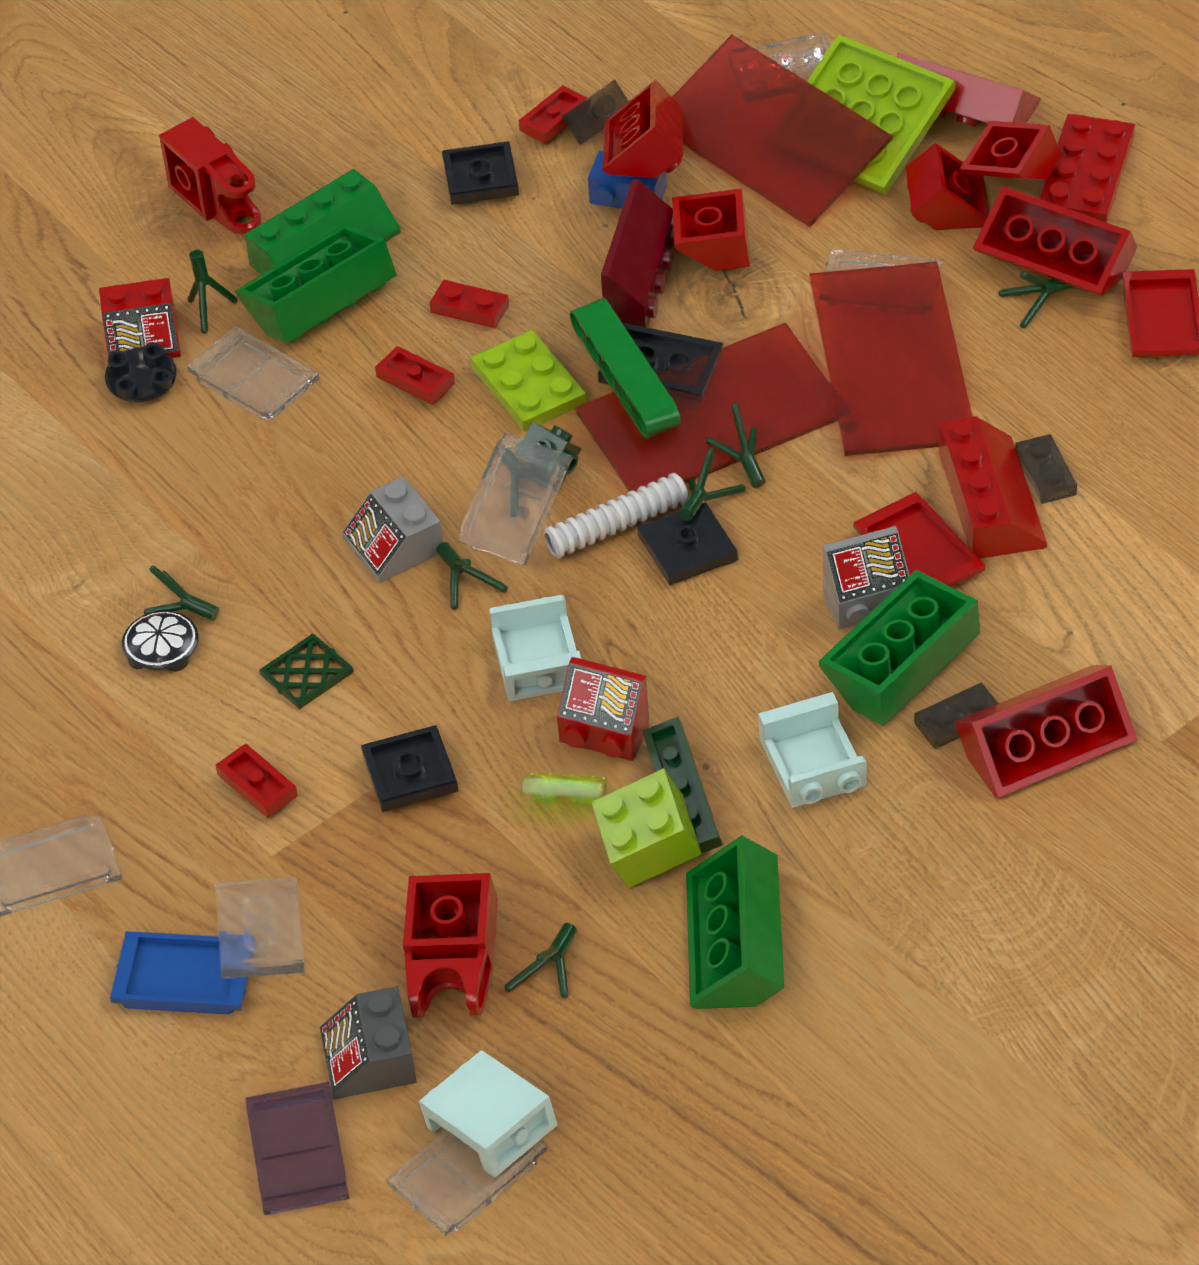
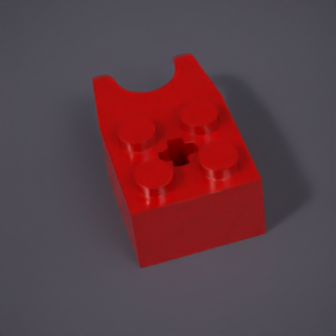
M194 117L159 135L168 187L206 221L214 218L235 234H246L261 225L260 211L248 195L250 192H254L256 188L254 175L239 160L229 144H223L215 137L213 131L208 126L204 127ZM243 216H249L253 219L246 224L235 222Z
M490 873L409 876L403 949L407 995L413 1018L424 1017L432 998L445 989H457L466 994L469 1016L482 1014L493 971L498 898Z

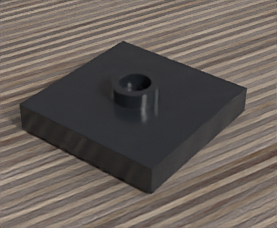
M509 141L442 151L451 205L519 195Z
M706 502L702 503L690 521L683 520L679 512L637 527L640 540L669 585L738 560L737 549Z
M437 725L361 745L362 756L382 812L459 791L458 783Z

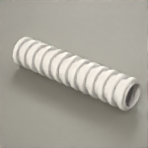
M671 473L668 475V479L661 477L657 483L654 481L648 483L647 488L641 486L637 489V492L634 490L629 491L627 497L620 495L617 497V501L614 499L607 501L606 506L599 504L596 510L590 508L586 511V515L579 513L576 515V519L572 517L567 518L565 524L558 522L555 528L549 526L545 528L544 533L547 547L552 555L560 559L564 557L565 552L571 554L574 553L575 548L578 550L583 549L585 543L592 545L596 539L599 541L605 539L606 534L613 536L616 534V530L624 531L627 525L633 527L637 521L640 523L646 521L647 516L654 518L657 516V512L660 514L665 513L668 508L674 509L678 503L683 505L688 499L686 485L679 475Z

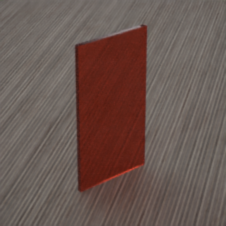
M732 34L672 96L682 107L683 144L808 227H811L893 140L892 135Z
M937 261L809 273L845 456L939 447L941 421L973 417Z
M786 322L721 348L702 396L665 387L677 406L681 424L653 437L645 439L615 392L575 407L577 416L581 419L627 490H634L635 492L641 486L647 488L650 482L654 481L657 483L661 477L668 479V475L671 473L679 475L685 484L691 478L698 479L707 450L710 447L715 449V453L708 474L740 462L707 444L705 441L707 437H712L740 453L742 452L731 409L732 403H737L739 406L747 440L750 429L752 427L757 428L754 455L850 416L849 408L839 397ZM711 353L693 359L691 367L686 371L673 372L671 370L682 369L688 365L689 361L656 375L663 381L697 387Z

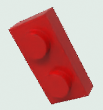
M562 85L518 120L519 131L546 144L589 109L588 98Z
M443 279L429 302L430 311L434 314L496 329L509 307V297L507 294Z
M396 346L375 366L377 378L432 405L455 384L454 373L399 346Z
M246 743L215 765L217 775L266 818H269L298 796L296 786Z

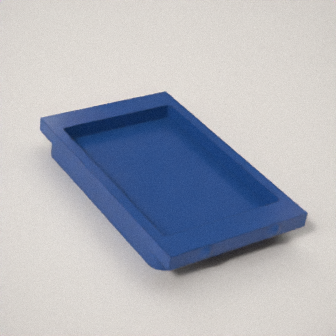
M126 931L119 962L116 966L117 970L110 995L111 1003H122L128 1009L231 1014L235 1010H242L244 996L247 992L246 987L250 967L254 959L255 939Z

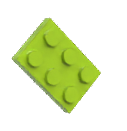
M533 330L470 357L473 371L524 432L529 429L532 422L540 425L587 404L586 392Z

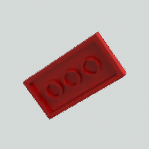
M1068 113L1058 141L1062 157L1049 178L1045 181L1040 199L1107 222L1134 138L1135 124Z

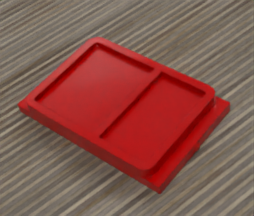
M1195 270L1124 271L1122 274L1123 294L1132 357L1199 355V297Z
M917 492L854 522V528L860 535L896 526L909 576L915 570H918L953 587L985 571V564Z

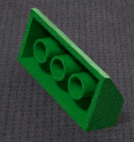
M353 168L244 235L249 265L262 275L345 224L381 237L386 242L400 234L401 229L376 185Z
M345 224L236 289L235 293L266 335L287 343L298 340L305 331L315 325L327 322L333 314L341 309L355 305L359 298L369 292L383 288L386 282L397 276L385 239Z
M915 570L818 661L819 667L852 710L884 726L980 634L978 600Z
M741 835L686 872L690 1006L695 1009L756 1007L784 989L778 855Z

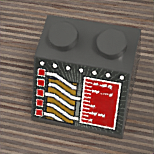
M398 986L356 994L320 1026L333 1100L417 1083Z

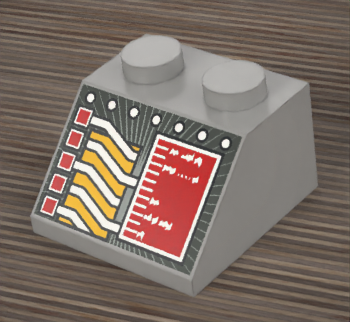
M404 476L372 490L342 532L343 539L378 583L437 556V546L443 542L440 520Z
M896 526L822 546L823 598L839 630L859 624L909 577Z

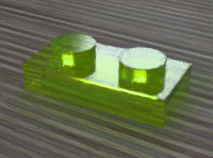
M528 773L523 777L522 793L533 794L532 800L553 802L556 801V796L559 795L572 796L573 803L592 804L591 802L595 801L596 798H601L607 793V778Z

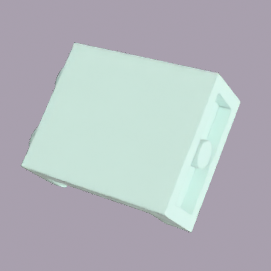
M564 595L543 597L541 599L490 608L491 633L508 702L562 692L571 657L581 659L580 651L576 650Z
M833 692L758 713L759 740L791 808L804 804H813L821 799L841 793H850L858 788L867 786V762L864 756L857 757L838 719V701Z
M482 1050L419 1100L427 1128L436 1132L443 1127L477 1151L483 1169L494 1178L558 1125L548 1095Z

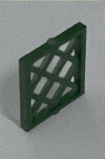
M313 633L262 667L259 672L265 680L277 689L279 694L284 695L300 710L354 673V670L349 663L336 653L335 649L330 648ZM313 645H317L325 654H312ZM307 648L306 654L300 653L301 651ZM292 660H305L304 668H291ZM311 660H324L323 668H310ZM330 660H335L342 668H329ZM286 662L285 668H278ZM271 674H284L283 682H278ZM290 674H303L302 682H289ZM309 674H322L321 683H308ZM328 674H336L327 680ZM288 689H301L300 697H295ZM307 689H314L306 695Z

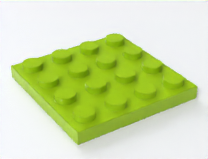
M838 34L768 141L770 147L887 195L955 91L956 85L954 80Z

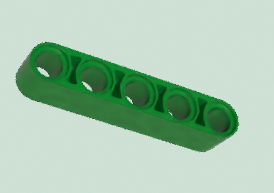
M601 298L570 311V320L575 333L642 436L648 439L679 426L681 419L675 402L605 298Z

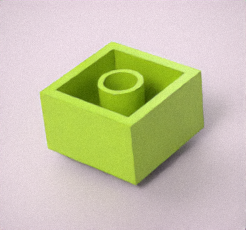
M664 768L591 802L609 862L628 888L702 855L683 795Z

